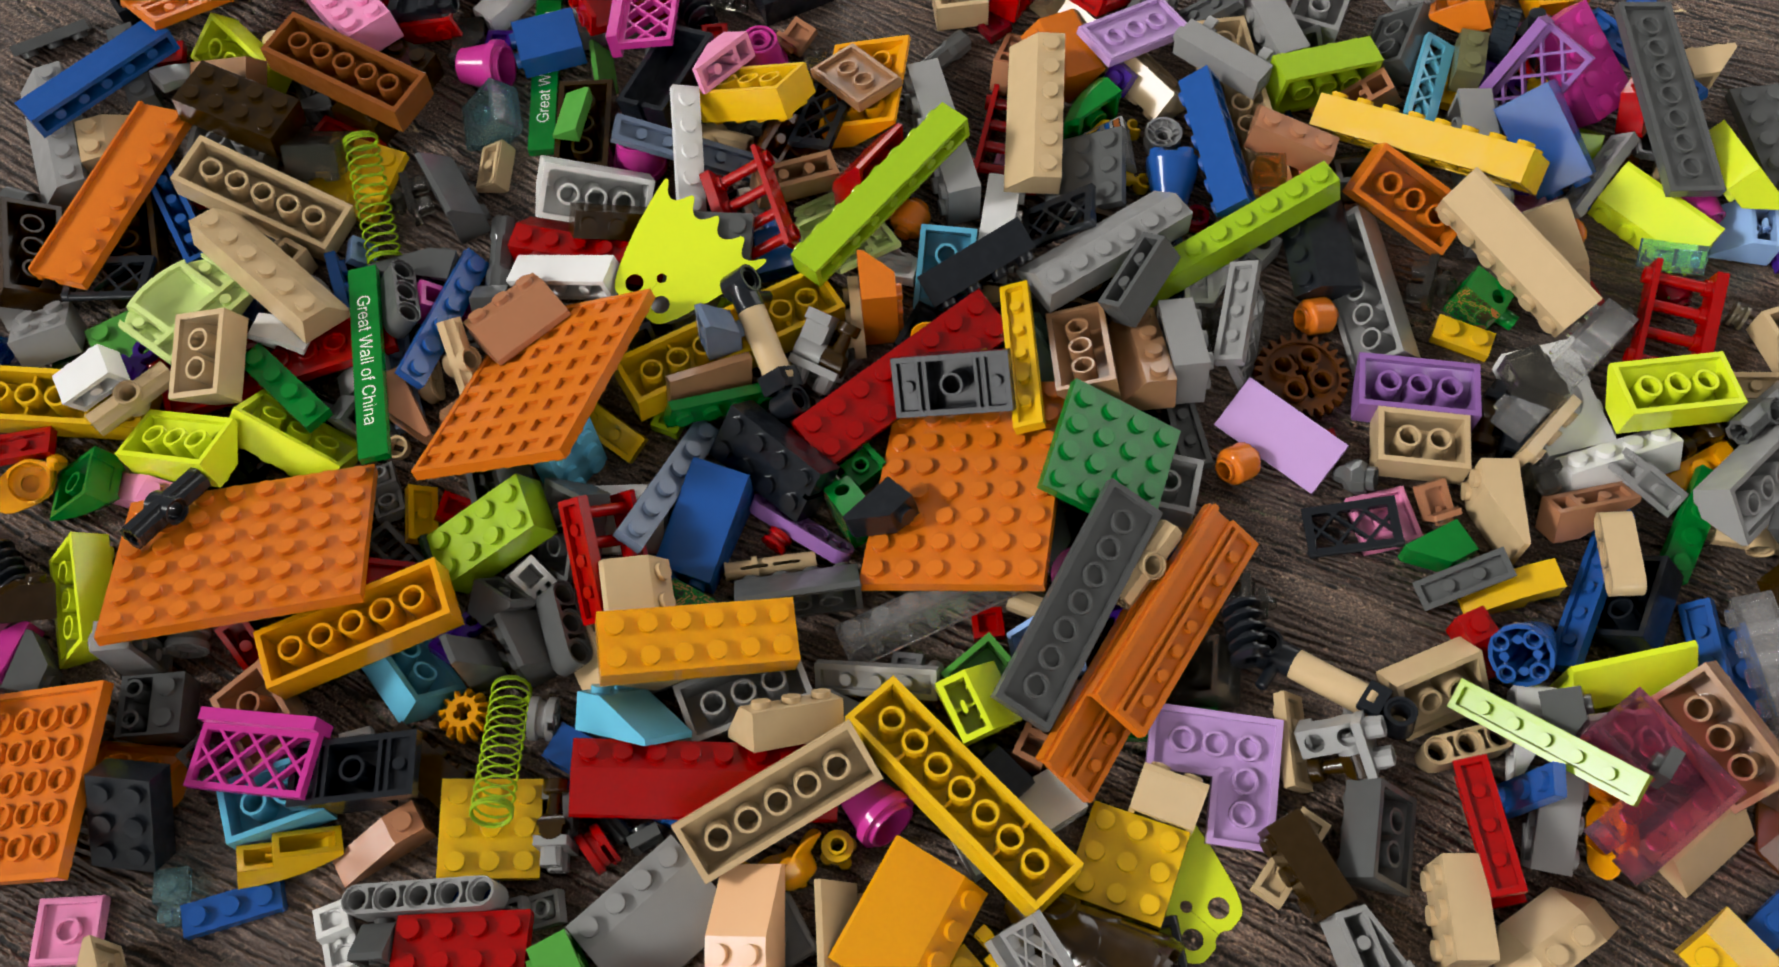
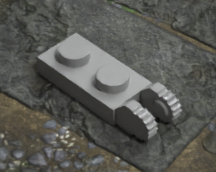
M1626 447L1621 453L1627 460L1637 465L1634 470L1628 474L1622 466L1613 462L1609 465L1608 469L1623 479V483L1639 494L1643 500L1668 518L1689 494L1651 462L1644 458L1642 459Z

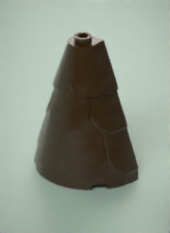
M1061 894L1042 912L1076 967H1172L1187 947L1173 936L1125 920L1124 917L1084 905L1080 899ZM1004 895L1002 899L1006 904L1003 909L1010 922L1014 924L1024 919L1025 916ZM1033 923L1034 934L1041 938L1039 931ZM1034 947L1035 954L1043 959L1042 951ZM1053 958V965L1061 967L1058 961Z

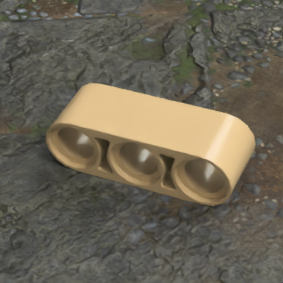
M1632 511L1597 512L1594 518V529L1607 595L1609 597L1644 596L1647 590V578Z
M1479 724L1428 738L1416 751L1415 762L1422 771L1437 773L1453 769V760L1487 754L1488 759L1496 758L1509 749L1514 742ZM1490 734L1496 735L1500 739L1501 745L1494 743L1490 738ZM1459 741L1465 742L1470 747L1471 753L1462 750L1459 746ZM1428 749L1435 750L1440 756V761L1431 758L1428 754Z

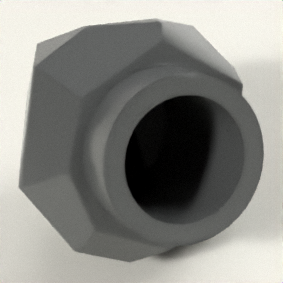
M1354 459L1334 468L1332 478L1334 481L1343 484L1345 490L1353 494L1362 495L1366 494L1368 490L1376 491L1379 481L1378 467L1370 466L1361 459Z

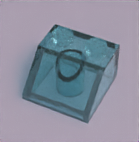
M488 78L462 108L466 148L469 151L482 150L484 146L501 139L510 144L523 130L517 88L495 79Z

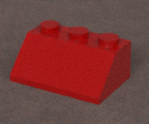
M897 123L876 138L834 180L832 191L834 193L835 205L842 203L851 194L852 189L856 185L861 184L869 176L871 170L875 166L880 165L888 157L890 151L903 142V124Z

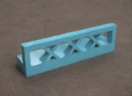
M1431 32L1424 35L1403 114L1408 115L1409 111L1413 110V106L1417 104L1415 112L1425 115L1426 120L1434 122L1438 114L1455 46ZM1430 44L1438 48L1434 53L1430 47Z

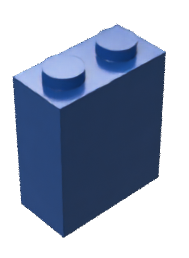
M571 7L511 22L513 33L509 34L513 50L518 49V53H514L518 69H524L526 78L588 63Z

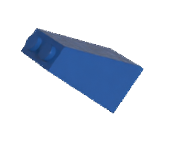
M1556 78L1493 109L1509 142L1517 143L1518 139L1532 142L1536 145V149L1543 151L1542 155L1550 162L1535 196L1537 200L1543 197L1547 201L1564 194L1562 188L1573 184L1574 188H1577L1591 181L1590 175L1596 172L1595 166Z
M693 457L656 557L669 559L672 580L675 577L702 593L705 591L714 595L725 571L724 562H729L751 513L749 508L755 495L750 475Z

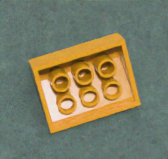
M910 35L835 44L833 55L853 43L901 77L903 84L911 37ZM902 86L860 113L850 106L832 149L856 146L895 125ZM833 96L824 100L822 110L836 103ZM838 109L826 115L829 122L834 120ZM824 118L820 119L818 129L827 124ZM828 131L822 134L824 140L827 136Z
M896 835L828 958L840 967H949L988 893L965 875L903 837Z

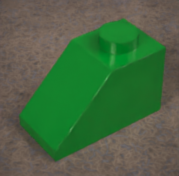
M1455 519L1406 544L1397 557L1401 562L1440 572L1472 559L1479 548L1459 520Z

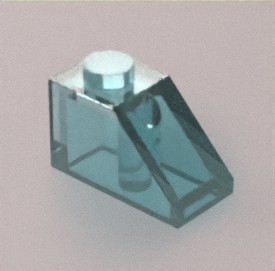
M1641 238L1635 266L1644 268L1659 257L1664 258L1661 271L1704 276L1710 246Z

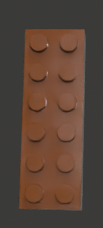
M294 11L260 48L271 70L401 132L408 128L434 95L426 73Z

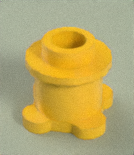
M843 830L828 832L821 842L822 853L820 859L824 865L834 864L839 866L841 870H848L852 866L851 856L853 851L857 849V842ZM836 844L843 845L840 851L832 849Z

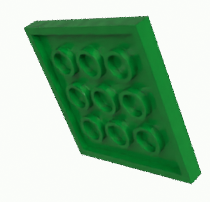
M1076 378L1070 383L1037 488L1090 513L1106 481L1114 478L1158 509L1181 431Z

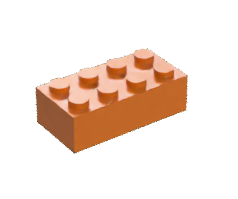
M1386 142L1373 146L1341 191L1430 256H1443L1457 236V233L1450 226L1441 222L1438 213L1435 211V208L1451 189Z

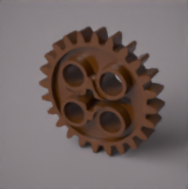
M1291 333L1288 341L1283 335L1279 337L1277 343L1271 340L1267 348L1263 347L1252 371L1255 381L1308 418L1312 419L1314 414L1318 420H1321L1325 413L1331 415L1335 407L1339 408L1348 392L1346 388L1350 382V379L1346 378L1349 369L1341 368L1345 359L1335 358L1338 349L1328 351V341L1319 345L1318 336H1315L1312 341H1308L1306 333L1302 335L1301 340H1297L1294 333ZM1303 359H1308L1312 363L1305 362ZM1276 368H1282L1285 372H1280ZM1317 382H1318V383H1321V384H1323L1325 387H1320V386H1318L1316 383H1317ZM1289 392H1295L1298 396H1293Z

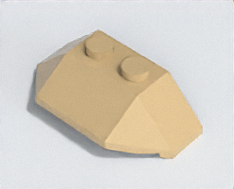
M1549 887L1498 925L1497 940L1501 960L1494 963L1493 967H1574L1606 943L1619 929V926L1596 899Z

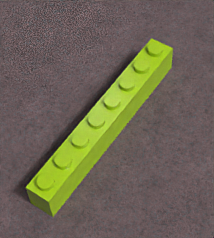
M943 102L931 110L925 120L917 128H913L908 133L907 138L899 146L894 147L888 157L880 165L875 166L869 176L861 184L856 185L852 189L851 194L842 203L837 204L833 208L832 213L823 222L818 223L803 242H799L791 253L795 269L821 287L970 136L968 118Z
M1323 160L1174 246V249L1181 258L1149 308L1156 306L1158 300H1166L1340 200L1339 177Z

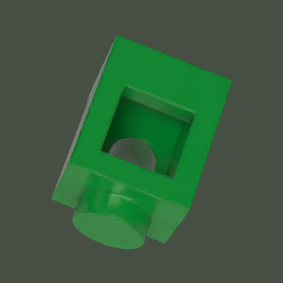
M868 442L862 445L863 448L840 465V479L850 476L863 494L880 481L882 468L886 464V461Z

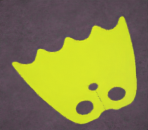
M668 179L663 180L634 230L615 279V290L619 295L633 292L626 288L625 283L630 275L637 274L643 278L644 282L640 290L651 289L655 297L664 296L669 300V308L664 313H656L650 307L645 317L654 324H664L678 319L695 310L694 305L699 303L706 304L723 294L720 288L721 279L740 266L747 264L757 270L766 263V259L748 261L743 258L744 237L740 236L733 239H722L719 237L717 231L719 216H713L708 219L696 218L693 213L695 200L693 195L680 200L671 199L668 195ZM659 274L666 275L667 279L664 283L657 281Z
M1195 826L1189 838L1165 917L1170 915L1178 916L1181 935L1187 929H1196L1202 934L1203 945L1200 949L1191 951L1185 948L1187 962L1190 964L1205 962L1216 949V938L1223 931L1232 930L1240 920L1243 912L1240 898L1232 881L1212 847L1204 844L1205 837L1197 826ZM1213 898H1223L1229 904V913L1225 918L1216 919L1209 913L1208 904ZM1181 902H1190L1192 910L1189 913L1183 912L1180 909ZM1170 928L1159 931L1172 936Z

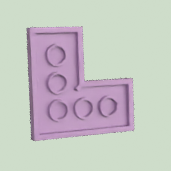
M1165 703L1148 731L1145 762L1150 764L1152 762L1163 763L1171 768L1170 771L1175 773H1190L1197 776L1210 777L1204 844L1263 852L1259 844L1260 837L1257 833L1276 821L1284 720Z

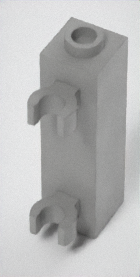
M1211 15L1206 18L1203 24L1191 18L1184 27L1180 26L1173 36V41L1175 42L1172 53L1193 66L1201 69L1207 65L1216 74L1219 81L1252 100L1268 84L1273 65L1270 64L1271 60H1269L1274 52L1264 46L1256 56L1216 33L1217 29L1214 27L1219 23V20Z

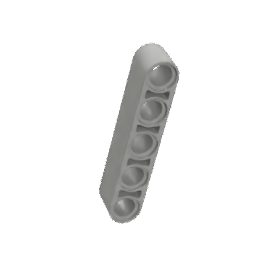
M475 875L355 884L347 888L343 893L341 907L344 912L366 922H374V919L384 917L397 920L398 915L502 910L506 906L509 896L506 887L488 876ZM491 889L490 895L484 900L486 892ZM459 892L457 899L453 902L455 894ZM428 894L427 899L422 904L423 898ZM396 897L394 904L391 906L393 899Z

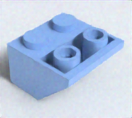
M1737 201L1721 205L1726 212V216L1719 225L1724 227L1725 230L1708 251V258L1767 266L1779 252V210L1741 208Z

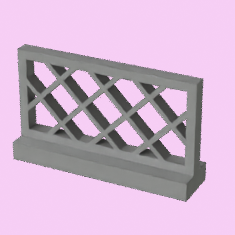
M1259 260L1230 262L1213 355L1215 366L1227 367L1238 391L1249 377L1253 379L1252 371L1257 358L1266 298L1259 285L1262 268Z
M1040 909L1019 922L1010 925L984 943L998 967H1056L1053 965V958L1058 961L1061 967H1076ZM1033 923L1039 931L1041 938L1034 934ZM1034 947L1042 951L1043 959L1035 954Z

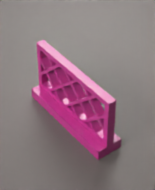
M612 0L606 32V40L612 58L623 57L625 49L673 46L680 0H668L664 4L660 2L661 0H646L639 6L634 4L638 0ZM653 5L657 7V9H655L651 13L646 12V10L652 7ZM664 13H666L667 15H669L668 17H666V18L663 19L662 21H660V20L657 19L658 17H660V16L663 15ZM639 15L643 17L636 23L631 21ZM649 23L655 25L647 31L642 29ZM662 30L667 33L666 36L654 37ZM636 32L640 35L636 39H628Z
M201 706L197 719L204 723L183 786L191 789L305 800L323 739H330L333 726L315 716ZM220 732L225 741L211 750L209 743L212 733ZM250 735L253 744L240 753L235 743L244 736ZM274 738H279L283 746L268 756L263 746ZM303 741H310L307 753L298 759L293 748ZM229 748L234 758L220 768L216 757ZM258 751L263 761L249 771L244 761ZM287 754L292 764L278 774L273 763ZM210 763L214 773L204 781H198L201 768ZM236 766H239L243 776L234 783L229 784L225 775ZM265 769H268L272 779L262 787H258L253 778ZM297 771L300 778L296 791L287 790L283 781Z

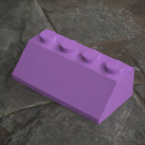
M1360 352L1351 393V420L1370 422L1378 406L1470 415L1472 432L1482 417L1481 366L1474 363Z

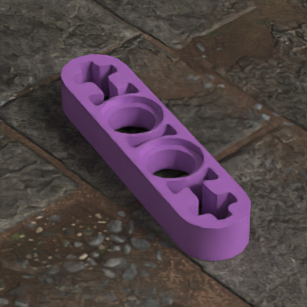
M759 493L754 496L749 508L752 515L770 526L779 528L793 540L834 564L850 562L854 553V547L851 543L809 518L795 523Z

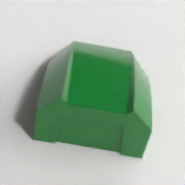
M1108 77L1098 78L1078 96L1066 116L1063 126V139L1083 135L1103 119L1113 120L1117 118L1122 90Z
M94 446L60 472L50 521H60L82 516L109 506L119 500L118 492L122 473L126 471L119 458L106 450Z

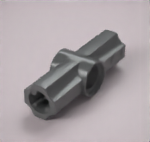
M1779 380L1757 399H1747L1748 403L1725 428L1728 438L1733 439L1737 444H1748L1769 425H1779Z

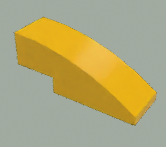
M1552 558L1514 568L1517 574L1516 577L1457 599L1463 614L1482 605L1485 606L1489 614L1525 607L1528 602L1558 596L1567 585L1556 559Z
M341 825L271 833V842L236 846L238 889L282 881L311 871L344 855Z

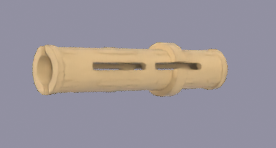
M813 551L757 558L756 555L751 556L749 560L724 562L726 582L742 579L748 575L766 576L772 575L777 571L795 572L802 571L807 567L817 566L816 555Z

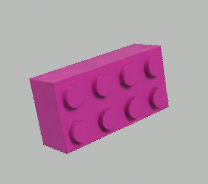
M1583 0L1562 9L1551 17L1555 21L1554 24L1596 57L1564 93L1578 128L1597 123L1619 108L1621 92L1629 81L1587 0ZM1552 32L1545 39V52L1560 50V39ZM1565 43L1566 50L1572 49ZM1539 47L1537 48L1535 53H1540ZM1577 52L1566 53V69H1577L1585 59ZM1560 54L1545 56L1546 72L1561 70ZM1567 73V80L1573 73ZM1561 74L1549 75V80L1556 78L1561 88Z

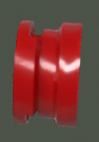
M597 822L589 826V831L585 834L579 833L574 837L577 845L599 876L607 871V866L610 864L616 865L622 860Z

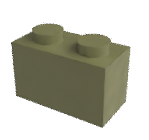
M1462 28L1454 45L1455 49L1450 65L1447 91L1457 92L1458 88L1479 87L1485 74L1489 41L1488 32Z

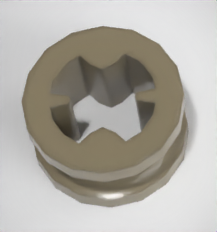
M1737 301L1727 314L1724 325L1732 324L1734 329L1740 330L1748 319L1752 307H1742L1741 302Z

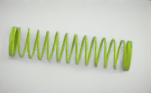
M371 131L351 132L343 138L342 143L344 151L347 153L346 161L349 163L348 170L351 173L349 176L353 182L351 186L355 192L353 195L354 199L357 201L355 206L359 211L357 216L361 221L359 225L363 231L361 235L365 240L363 245L367 250L365 255L368 265L371 262H378L372 260L376 257L384 255L400 256L403 254L398 251L401 245L394 242L399 238V235L393 232L397 225L391 222L395 219V215L389 213L393 206L387 203L391 196L386 193L389 190V186L383 184L387 177L381 174L385 167L380 164L383 158L377 155L381 151V148L377 146L379 143L378 136ZM372 137L376 139L371 144L359 145L357 147L348 145V143L357 138ZM374 147L378 148V152L374 154L360 156L351 154L352 151L360 152ZM350 155L355 158L349 161L348 156ZM373 156L380 158V161L377 163L365 165L352 163L360 158ZM350 165H353L357 168L352 171ZM373 166L382 168L378 173L365 175L354 173L361 168ZM354 174L360 177L354 181L352 175ZM365 177H384V180L379 183H357L358 180ZM357 184L362 187L356 190L354 185ZM377 185L386 187V190L379 193L366 194L359 192L366 187ZM356 194L363 195V197L358 200ZM370 196H388V199L383 202H361ZM360 203L367 206L360 210L358 204ZM371 206H390L389 210L379 213L363 211ZM363 213L369 216L362 220L360 214ZM387 214L392 216L390 220L372 223L365 221L377 215ZM366 223L370 224V226L364 229L362 224ZM378 225H394L393 229L385 232L367 231ZM365 232L369 234H374L370 236L368 239L364 237ZM384 234L396 235V238L390 241H369L376 236ZM369 242L376 245L368 249L366 243ZM381 245H398V248L394 250L372 251V249Z
M516 675L501 676L495 679L491 686V695L487 709L488 714L486 715V724L484 725V734L482 735L483 743L480 748L481 753L479 754L475 785L473 786V795L471 797L472 805L469 809L471 820L486 828L503 827L509 824L514 816L515 806L513 803L516 801L515 792L518 790V772L521 770L520 761L523 756L521 752L524 750L523 741L526 736L524 732L526 731L527 711L533 691L530 682ZM503 680H517L524 683L528 687L529 692L522 687L513 685L494 689L497 683ZM505 688H517L526 692L527 696L525 698L516 695L499 696L496 692ZM505 697H514V698H517V699H520V700H507V699H504V698H505ZM496 701L500 706L494 707L493 703ZM527 706V710L525 711L522 707ZM502 707L517 708L523 711V714H503L497 709ZM495 711L500 715L493 717L491 713ZM495 718H517L522 723L518 725L503 724ZM493 720L499 725L491 727L490 722ZM524 725V729H520L519 726ZM500 726L512 727L519 730L520 733L512 735L502 734L495 731L494 728ZM492 730L497 735L489 736L488 732ZM522 734L521 740L516 737ZM505 736L514 738L519 742L516 744H502L494 741L492 738ZM490 740L495 745L487 746L486 742ZM521 744V749L519 750L514 746ZM505 746L513 748L517 752L514 754H501L490 748ZM489 750L494 755L486 757L485 751ZM519 754V759L517 760L512 756ZM507 757L514 760L515 763L500 764L491 761L489 758ZM487 760L493 765L484 767L483 762ZM516 764L518 765L517 770L510 767ZM504 767L514 772L511 774H498L489 771L488 768ZM485 770L492 775L482 777L481 772ZM516 774L515 780L508 777ZM501 777L510 780L512 783L501 785L489 782L486 779ZM484 781L490 784V786L481 788L479 783ZM514 784V790H513V791L510 790L509 788H507V787H509V786H511V785ZM501 788L510 793L497 795L491 794L484 789ZM482 791L489 796L479 798L477 794ZM510 795L513 796V800H512V801H509L508 799L503 798V797H508V796H510ZM484 804L494 808H507L509 813L503 816L488 815L481 812L476 806ZM473 809L488 818L499 819L509 817L502 822H485L475 817Z

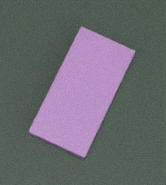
M1146 0L1078 26L1076 34L1109 68L1174 42V33L1180 26L1184 27L1187 22L1165 0Z
M1251 377L1248 378L1214 424L1237 442L1250 444L1259 452L1262 460L1311 495H1313L1349 448V445Z

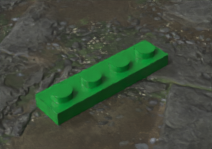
M260 342L246 352L244 371L309 433H312L334 415L330 408Z
M759 383L672 400L667 402L663 420L667 428L674 426L684 427L693 422L702 420L712 421L718 417L726 416L732 404L748 400H754L761 407L767 409L772 397L764 398Z
M1705 465L1695 468L1686 490L1689 495L1680 504L1659 555L1669 556L1682 573L1684 579L1681 586L1688 584L1711 528V524L1701 518L1698 506L1694 503L1692 491L1713 471Z

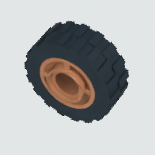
M1499 4L1493 16L1492 28H1489L1487 31L1489 33L1486 60L1499 64L1507 55L1515 39V33L1521 18V9Z

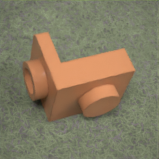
M795 16L784 33L779 30L776 36L786 54L791 55L793 53L800 58L818 32L816 28Z
M1439 478L1413 486L1422 522H1434L1435 526H1441L1453 521L1454 516L1463 514L1461 507L1453 506L1446 478Z

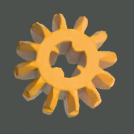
M467 688L463 696L459 691H454L455 699L452 701L444 699L447 709L438 711V715L443 719L439 722V727L446 731V736L450 740L457 738L461 744H465L470 737L474 742H478V733L480 731L484 733L489 702H486V696L483 693L479 692L475 695V692Z

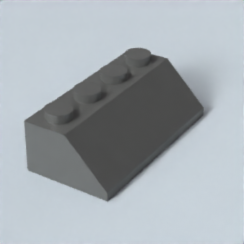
M839 562L833 565V567L827 568L811 566L799 572L777 571L770 576L763 577L758 575L745 576L742 580H735L734 601L793 597L796 618L864 609L858 564H851L849 562Z

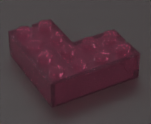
M1638 687L1579 737L1648 774L1651 771L1646 768L1647 764L1656 752L1659 751L1663 754L1674 745L1686 753L1671 781L1658 790L1650 786L1656 780L1653 777L1638 807H1634L1619 799L1583 830L1606 855L1610 852L1614 853L1616 857L1612 862L1635 885L1653 876L1747 793L1641 687Z

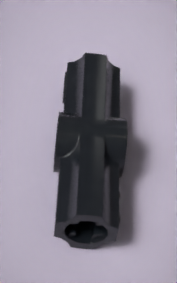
M190 467L164 491L155 490L149 493L144 501L143 509L120 530L123 538L133 547L141 549L168 524L178 525L183 522L187 517L189 505L211 486L208 478L198 469Z

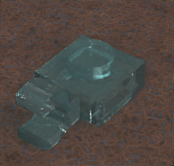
M189 866L154 872L152 904L159 907L157 923H165V928L180 926L181 903L191 901L193 869Z

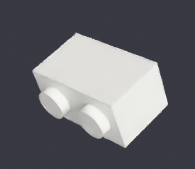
M100 344L90 347L85 353L52 375L62 405L84 412L112 394L114 387L119 382L130 380L120 352Z

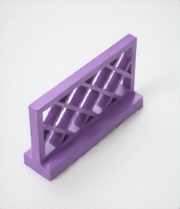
M1543 15L1536 19L1479 88H1492L1494 100H1502L1503 105L1507 103V100L1520 96H1507L1506 84L1510 80L1521 79L1522 95L1527 92L1526 78L1541 76L1542 85L1547 82L1546 76L1561 74V90L1564 94L1596 57L1556 26L1552 18L1548 15ZM1552 32L1560 39V50L1545 52V39ZM1565 43L1572 49L1566 50ZM1539 47L1540 53H1534ZM1577 52L1585 59L1577 69H1566V53ZM1560 54L1561 70L1546 72L1545 56ZM1540 56L1541 73L1526 74L1525 62L1531 57ZM1520 69V75L1514 76ZM1567 73H1573L1567 80ZM1501 91L1502 97H1496Z

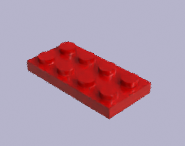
M531 909L398 915L389 967H526L525 962L529 960L526 949L531 946L535 913Z

